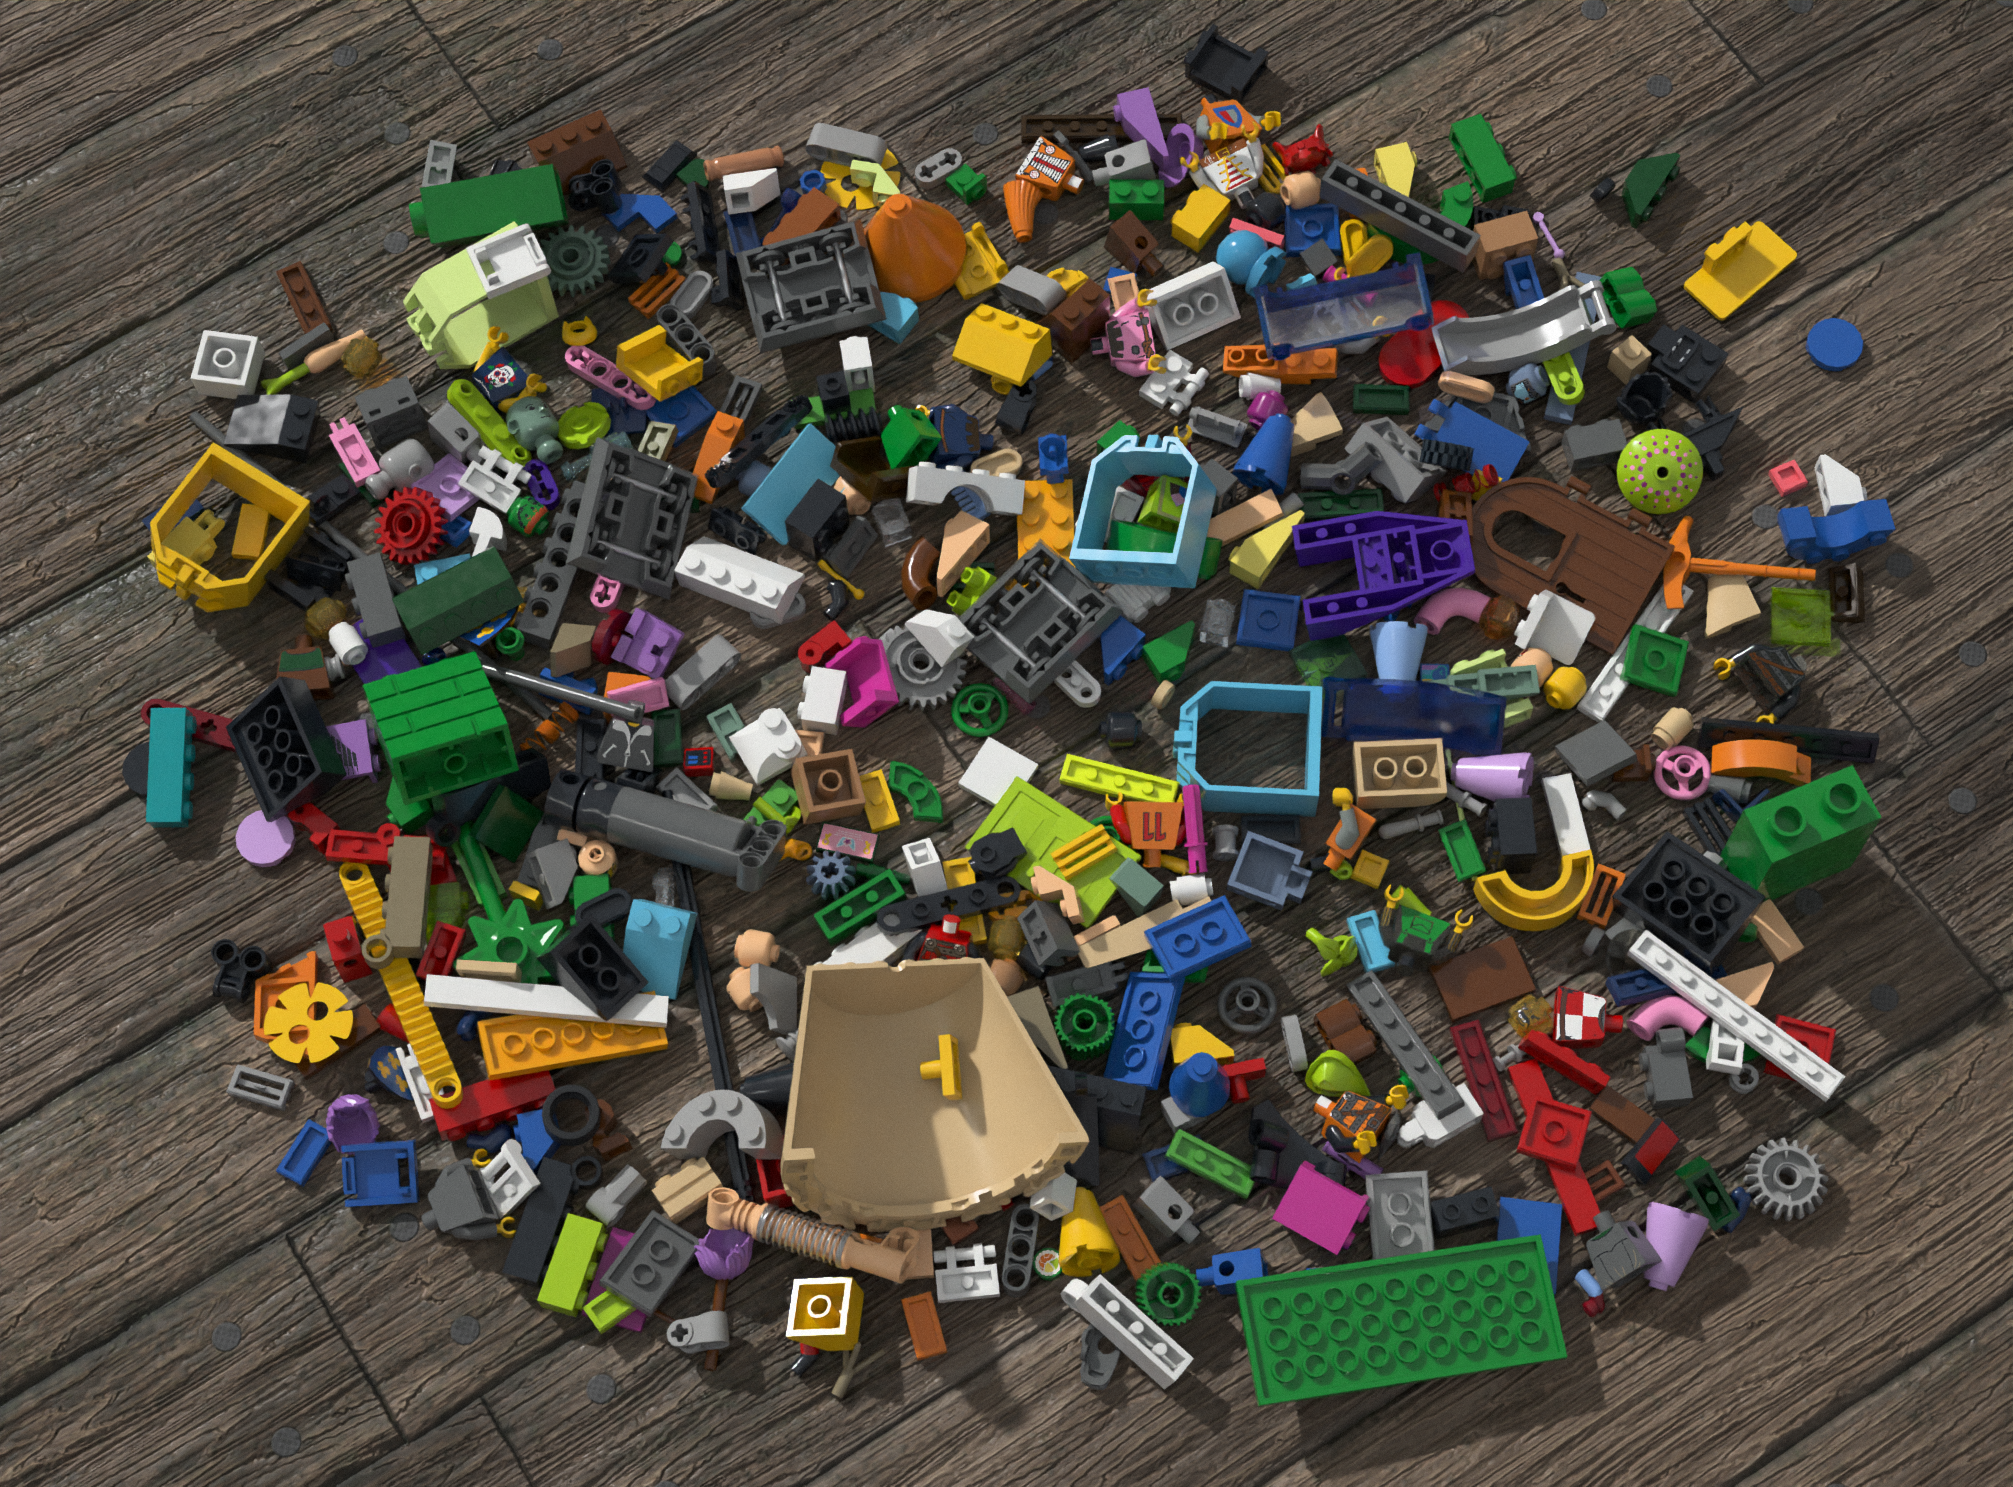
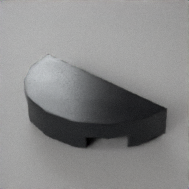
M149 741L136 746L129 752L124 760L122 770L128 787L144 798H147Z

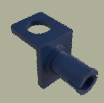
M1766 788L1743 809L1724 789L1719 790L1711 798L1735 822L1740 818L1743 810L1762 803L1761 799L1770 791ZM1722 799H1724V800L1731 806V808H1729V807L1723 802Z

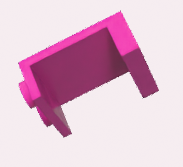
M867 636L858 637L852 641L851 645L836 653L835 657L826 663L827 669L846 671L854 705L840 715L842 726L865 728L899 702L882 640L869 639Z

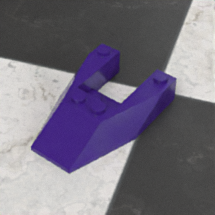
M1373 511L1292 526L1299 567L1355 557L1360 590L1303 600L1310 641L1343 635L1476 573L1467 520Z

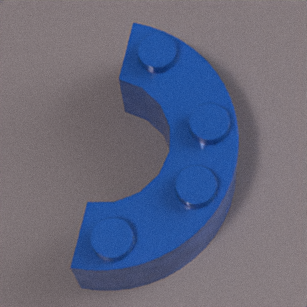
M1886 499L1860 501L1854 507L1844 512L1825 517L1810 516L1808 506L1783 508L1777 515L1778 525L1788 555L1795 559L1806 560L1807 564H1815L1830 558L1836 562L1845 560L1850 556L1849 554L1870 546H1878L1887 541L1886 537L1896 530Z

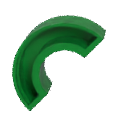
M1467 181L1443 190L1440 210L1441 215L1468 229L1473 210V194ZM1368 223L1367 233L1369 238L1376 234H1383L1392 240L1394 249L1390 259L1411 265H1422L1439 261L1433 256Z
M1111 518L1105 550L1173 553L1177 533L1157 530L1139 523ZM1206 537L1198 578L1210 579L1211 575L1216 574L1222 539Z

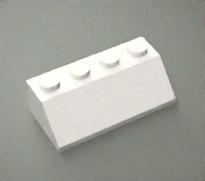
M705 536L686 547L674 570L680 586L747 612L752 611L758 616L772 619L779 624L782 623L785 613L788 612L795 594L805 579V574Z

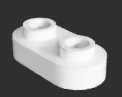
M1076 660L1054 680V683L1080 707H1092L1100 700V684ZM1068 672L1072 676L1070 678H1063L1061 675ZM1085 691H1088L1092 695L1086 698L1083 697L1081 694Z

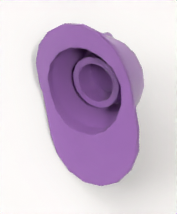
M1185 123L1174 126L1168 134L1166 141L1169 153V168L1163 171L1159 167L1158 174L1159 180H1164V186L1167 188L1178 185L1190 171V168L1181 165V157H1184L1189 165L1193 160L1189 151L1196 153L1199 160L1204 155L1202 139L1197 138L1192 128Z

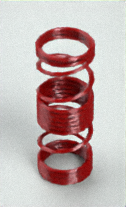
M1487 464L1482 468L1484 478L1489 486H1485L1481 482L1478 471L1474 470L1479 481L1478 490H1475L1472 476L1467 472L1452 478L1456 491L1469 492L1472 495L1480 490L1481 485L1485 488L1497 485L1499 478L1495 467L1492 464ZM1443 482L1434 485V494L1438 502L1441 497L1438 488L1441 494L1443 489H1446Z

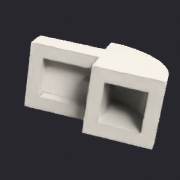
M477 507L469 530L472 541L476 544L472 557L492 546L506 551L507 538L499 518L490 510Z
M1713 1019L1709 1050L1706 1056L1707 1070L1739 1075L1742 1069L1744 1042Z

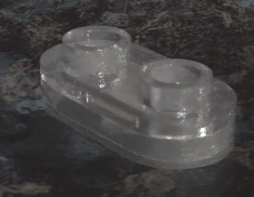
M659 868L658 874H654L652 880L653 890L656 892L655 902L673 907L675 891L673 868Z

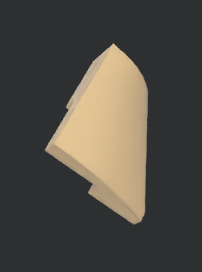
M1322 392L1317 393L1291 419V423L1295 426L1291 457L1315 449L1316 443L1342 435L1343 429Z

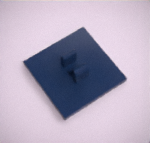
M601 388L592 389L591 402L604 406L611 419L610 429L604 437L646 432V410H638L628 405L625 397H621L620 400ZM636 393L638 399H639L640 397H645V398L647 397V393H646L645 395H640V394Z

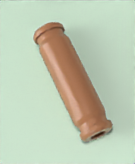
M777 145L774 148L767 147L718 157L711 161L708 159L704 161L703 166L707 180L713 181L714 179H723V175L772 169L776 166L782 167L784 165V156L781 147Z

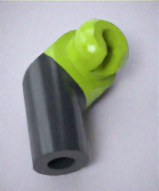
M1325 856L1309 859L1312 873L1327 870L1340 880H1347L1352 875V866L1346 860H1343L1338 870L1334 871L1322 863Z

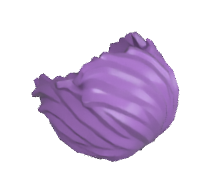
M348 1094L337 1098L328 1108L326 1129L329 1141L333 1142L338 1152H342L341 1145L375 1143L376 1135L379 1134L378 1128L380 1124L374 1108L369 1103V1099L357 1094ZM342 1152V1154L355 1155V1152Z
M734 1227L729 1230L709 1229L705 1238L699 1239V1245L694 1246V1249H697L694 1254L706 1275L717 1280L733 1279L742 1274L748 1267L754 1239L752 1234L736 1230Z

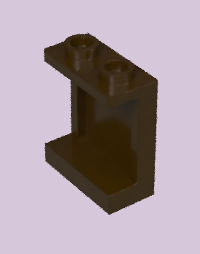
M879 436L838 442L830 467L870 502L906 497L909 468L915 466L891 469L889 462L879 454L882 439Z

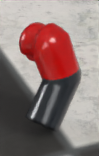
M800 1343L801 1355L789 1366L790 1369L798 1377H801L818 1360L819 1348Z

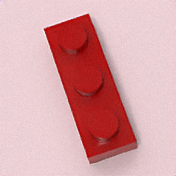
M1532 1029L1522 1038L1518 1046L1520 1050L1595 1095L1606 1087L1610 1076L1605 1074L1601 1067L1585 1062L1577 1057V1054L1570 1048L1561 1047L1552 1042L1551 1038L1543 1032Z

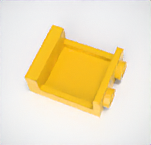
M658 325L617 345L616 368L661 402L702 381L703 359L697 357L688 361L666 344L667 331Z

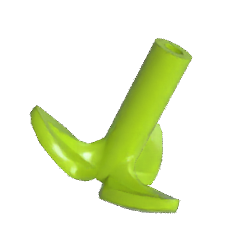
M760 796L753 803V806L769 820L783 822L787 828L786 836L792 831L801 817V811L797 806H793L791 815L784 818Z
M1310 928L1306 932V937L1318 947L1321 956L1325 960H1330L1323 966L1320 972L1322 977L1339 970L1342 967L1340 959L1349 958L1355 948L1356 937L1354 935L1349 936L1340 947L1339 942L1325 938L1315 928Z

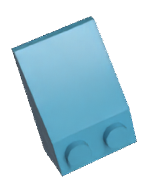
M633 899L626 926L623 952L649 982L640 991H655L656 995L669 996L673 1000L677 999L697 913L644 899Z

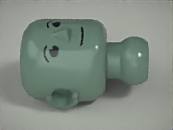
M527 396L512 404L507 411L506 422L508 431L514 435L519 445L528 451H537L539 460L546 464L557 461L563 454L561 443L555 440L559 433V423L546 402L537 396Z

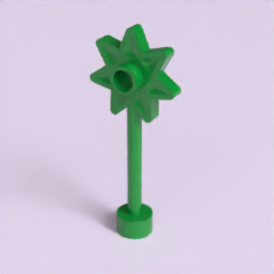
M432 797L427 798V802L433 805ZM470 821L465 822L461 826L458 842L489 920L477 916L469 918L468 924L478 946L459 957L458 960L517 963L522 971L521 982L519 983L541 985L544 982L555 981L537 958L566 932L563 922L560 919L531 925L526 907L521 899L513 900L508 911H505L479 842L468 835L473 828ZM457 959L453 962V967H454L455 971H456Z

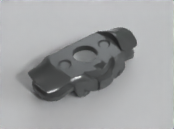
M1090 1323L1087 1329L1083 1331L1080 1340L1082 1343L1080 1355L1082 1360L1080 1368L1081 1381L1092 1389L1104 1390L1114 1374L1121 1350L1116 1346V1349L1111 1354L1100 1352L1098 1343L1106 1336Z

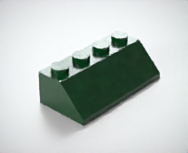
M495 546L392 598L421 655L524 603Z

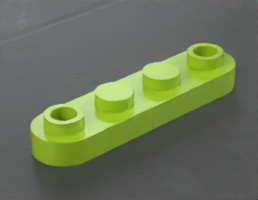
M1570 352L1542 362L1556 396L1562 404L1574 405L1583 399L1585 389Z
M457 379L451 384L447 390L449 402L479 432L482 441L492 451L496 449L502 453L503 458L513 464L517 462L525 467V464L532 459L530 451L519 445L514 435L508 431L507 423L477 388L465 379Z

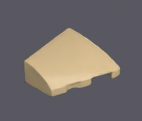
M1715 574L1708 579L1707 618L1704 631L1706 639L1729 632L1732 626L1759 618L1761 611L1744 575Z

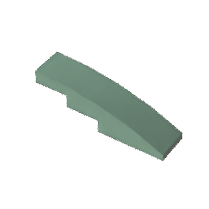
M1536 665L1480 669L1477 673L1448 675L1446 679L1417 681L1416 683L1419 712L1484 705L1540 693Z

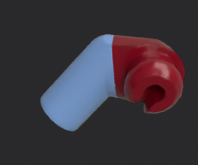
M1583 1269L1577 1273L1575 1280L1588 1294L1589 1300L1583 1303V1310L1589 1317H1595L1605 1309L1603 1290H1601L1599 1283L1588 1270Z

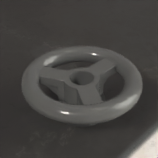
M1240 977L1230 981L1221 990L1217 1001V1009L1221 1020L1228 1028L1241 1034H1254L1264 1030L1271 1024L1276 1015L1277 1001L1274 992L1265 982L1253 977ZM1250 986L1264 993L1268 1001V1009L1259 1006L1260 996ZM1241 987L1236 996V1007L1227 1012L1226 1002L1229 994L1234 989ZM1248 1000L1252 1002L1253 1005L1251 1007H1245L1242 1004V1002ZM1253 1013L1263 1018L1260 1022L1253 1025H1242L1234 1021L1242 1014L1249 1015Z

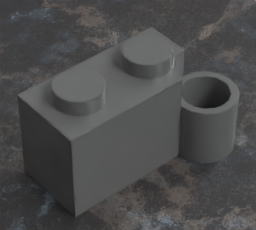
M1683 1028L1659 1029L1656 1031L1657 1045L1645 1046L1642 1053H1639V1066L1641 1071L1646 1072L1647 1082H1644L1645 1098L1651 1101L1652 1110L1688 1106L1693 1099L1685 1055L1686 1044Z

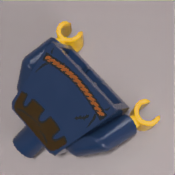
M955 404L931 407L930 410L923 405L915 408V410H919L926 415L942 437L941 441L929 455V462L935 463L936 468L946 470V466L963 467L964 470L971 466L981 450H992L993 435L980 433L977 417L969 415Z

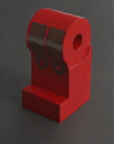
M835 620L799 647L798 658L802 669L811 673L812 666L823 668L827 660L839 651L846 649L852 644V640Z
M310 802L288 813L289 819L297 829L307 831L312 835L309 840L314 848L323 855L326 853L330 829L341 830L337 823Z

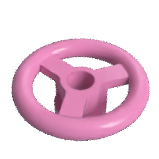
M1682 745L1663 751L1657 757L1656 768L1653 771L1654 779L1659 789L1667 796L1677 800H1692L1701 796L1708 789L1712 775L1711 766L1707 758L1700 751ZM1685 754L1679 756L1674 763L1668 760L1671 756ZM1662 768L1674 774L1679 783V791L1671 788L1665 782ZM1684 768L1688 773L1684 774L1679 769ZM1702 768L1703 779L1700 785L1694 790L1689 791V779L1695 775L1697 770Z

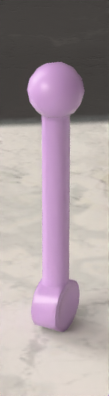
M1541 212L1534 213L1532 220L1535 224H1539L1554 250V257L1563 259L1565 253L1562 249H1559L1543 222L1544 215Z

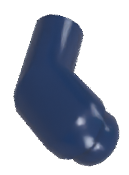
M467 1010L457 1026V1034L461 1035V1039L465 1042L475 1039L477 1033L474 1028L477 1022L494 1015L493 1012Z
M499 1124L486 1136L470 1133L467 1147L476 1150L485 1149L488 1153H495L501 1149L507 1140L511 1139L512 1129L506 1124Z
M1743 1187L1735 1188L1730 1194V1198L1735 1202V1207L1740 1216L1721 1227L1728 1233H1732L1744 1219L1752 1202L1750 1192H1746Z

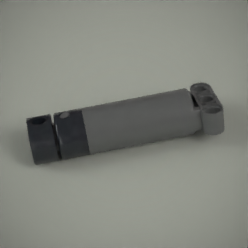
M561 769L556 774L545 802L544 815L547 825L578 832L585 836L724 876L737 877V886L741 890L748 892L757 891L763 887L785 852L787 828L783 822L778 820H767L760 826H756L757 818L754 816L743 820L567 769Z

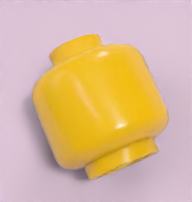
M1574 667L1558 668L1544 683L1543 691L1546 701L1554 708L1564 710L1573 708L1587 691L1586 679L1583 673Z

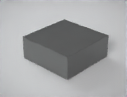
M1323 238L1299 254L1314 277L1337 262L1336 257Z

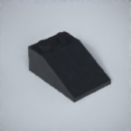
M291 394L237 395L224 447L307 464L320 417L319 401Z
M592 914L578 920L537 958L556 982L605 1021H609L649 983Z

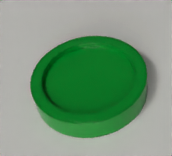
M673 242L663 256V262H667L671 267L677 265L682 258L680 246Z

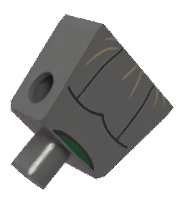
M1609 1210L1593 1217L1600 1233L1588 1240L1586 1246L1601 1290L1620 1288L1662 1261L1634 1221L1615 1223Z

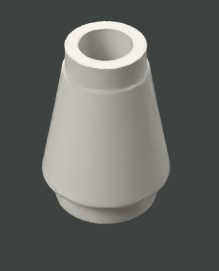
M1249 372L1247 375H1240L1239 396L1246 397L1247 400L1255 399L1259 392L1269 393L1270 390L1278 393L1281 392L1280 378Z

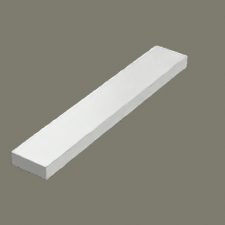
M1664 584L1635 624L1666 633L1682 609H1667L1664 599ZM1683 585L1682 589L1684 605L1693 593V590ZM1631 630L1577 706V710L1598 723L1605 720L1630 684L1620 680Z

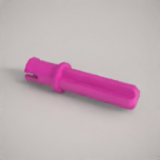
M1196 784L1185 785L1182 788L1187 844H1184V847L1188 849L1189 873H1197V860L1199 861L1200 873L1208 872L1205 845H1208V842L1204 840L1200 786Z

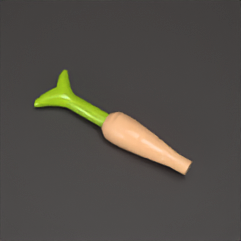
M361 329L350 336L319 347L307 354L304 358V363L278 378L261 381V386L266 389V395H276L285 386L307 373L316 374L324 371L341 359L344 351L348 353V347L351 350L357 344L366 340L367 337Z

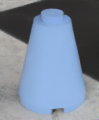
M1402 621L1376 623V627L1370 625L1369 632L1382 695L1388 697L1389 702H1405L1406 697L1412 696L1428 627L1416 623V628H1410L1408 622Z

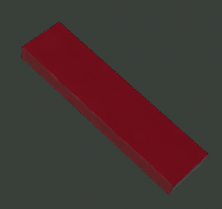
M1475 1020L1450 1027L1449 1032L1470 1093L1484 1113L1480 1122L1487 1142L1517 1135L1518 1131L1480 1021Z

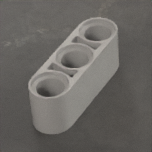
M816 123L805 150L813 158L851 167L852 160L878 163L881 166L888 145L884 139L875 135L825 123Z
M1019 265L1015 266L997 283L998 290L1007 300L1045 316L1067 297L1066 291L1056 280Z
M722 635L713 637L665 680L667 696L681 710L689 708L737 665L742 654Z

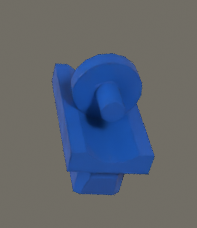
M1051 433L1045 437H1038L1040 476L1046 475L1048 484L1063 483V474L1069 473L1066 435L1059 436Z

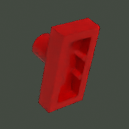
M1264 1058L1222 1066L1229 1077L1232 1103H1243L1250 1099L1246 1081L1265 1077L1266 1066Z

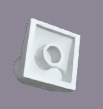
M780 708L765 710L758 720L729 737L757 786L792 768L796 758L808 756L799 736Z

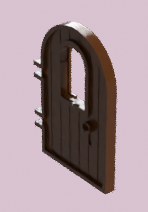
M1574 476L1570 477L1565 488L1545 479L1521 477L1501 482L1489 489L1472 508L1473 538L1472 540L1470 539L1476 572L1474 573L1475 577L1494 594L1528 612H1531L1527 610V607L1533 595L1539 596L1545 589L1592 612L1596 619L1584 642L1613 656L1672 555L1675 546L1647 532L1653 518L1641 511L1632 508L1627 519L1624 520L1586 500L1592 486ZM1572 489L1581 493L1576 503L1567 498ZM1511 511L1523 513L1566 536L1561 544L1562 549L1559 551V556L1551 562L1547 571L1497 545L1492 533L1495 523L1501 518V514ZM1633 521L1642 525L1638 535L1628 531ZM1563 586L1567 589L1568 593L1575 594L1584 599L1585 602L1582 604L1567 596L1566 593H1558L1556 589Z

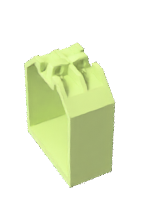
M514 221L479 242L518 227V225ZM464 249L421 274L403 300L405 309L408 312L417 307L419 308L407 318V322L414 334L421 339L422 345L429 356L439 352L443 353L435 358L440 369H469L477 364L487 342H491L488 339L487 333L492 326L501 328L497 337H499L501 332L508 334V341L504 344H499L500 348L503 346L506 348L559 317L548 277L545 276L492 299H487L453 318V316L488 297L468 256L467 250ZM489 260L479 263L486 279L488 275L495 273Z

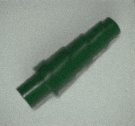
M858 863L856 875L864 876L866 880H872L888 869L871 863L869 865ZM891 870L899 884H910L911 876Z

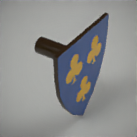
M519 605L457 638L478 647L484 645L491 659L500 657L501 652L497 649L495 643L496 637L505 628L511 627L509 623L516 615Z

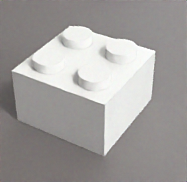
M204 330L191 375V381L198 394L236 399L237 395H254L265 355L258 337Z

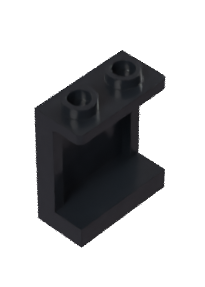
M1212 24L1208 31L1204 30L1194 51L1189 50L1183 62L1185 64V77L1228 100L1234 99L1241 104L1267 68L1269 52L1259 47L1254 54L1218 34V26Z

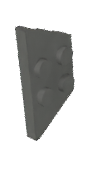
M1494 392L1490 402L1477 403L1452 395L1451 399L1444 403L1447 407L1452 408L1456 401L1527 440L1524 431L1525 425L1522 417L1519 415V406L1514 396ZM1435 415L1424 426L1438 433L1445 419ZM1530 443L1523 455L1529 456L1531 451Z

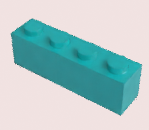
M151 708L146 823L153 828L188 827L189 819L193 817V804L189 799L190 790L194 789V775L191 773V762L195 761L196 751L194 744H192V734L196 733L197 721L193 713L187 708Z

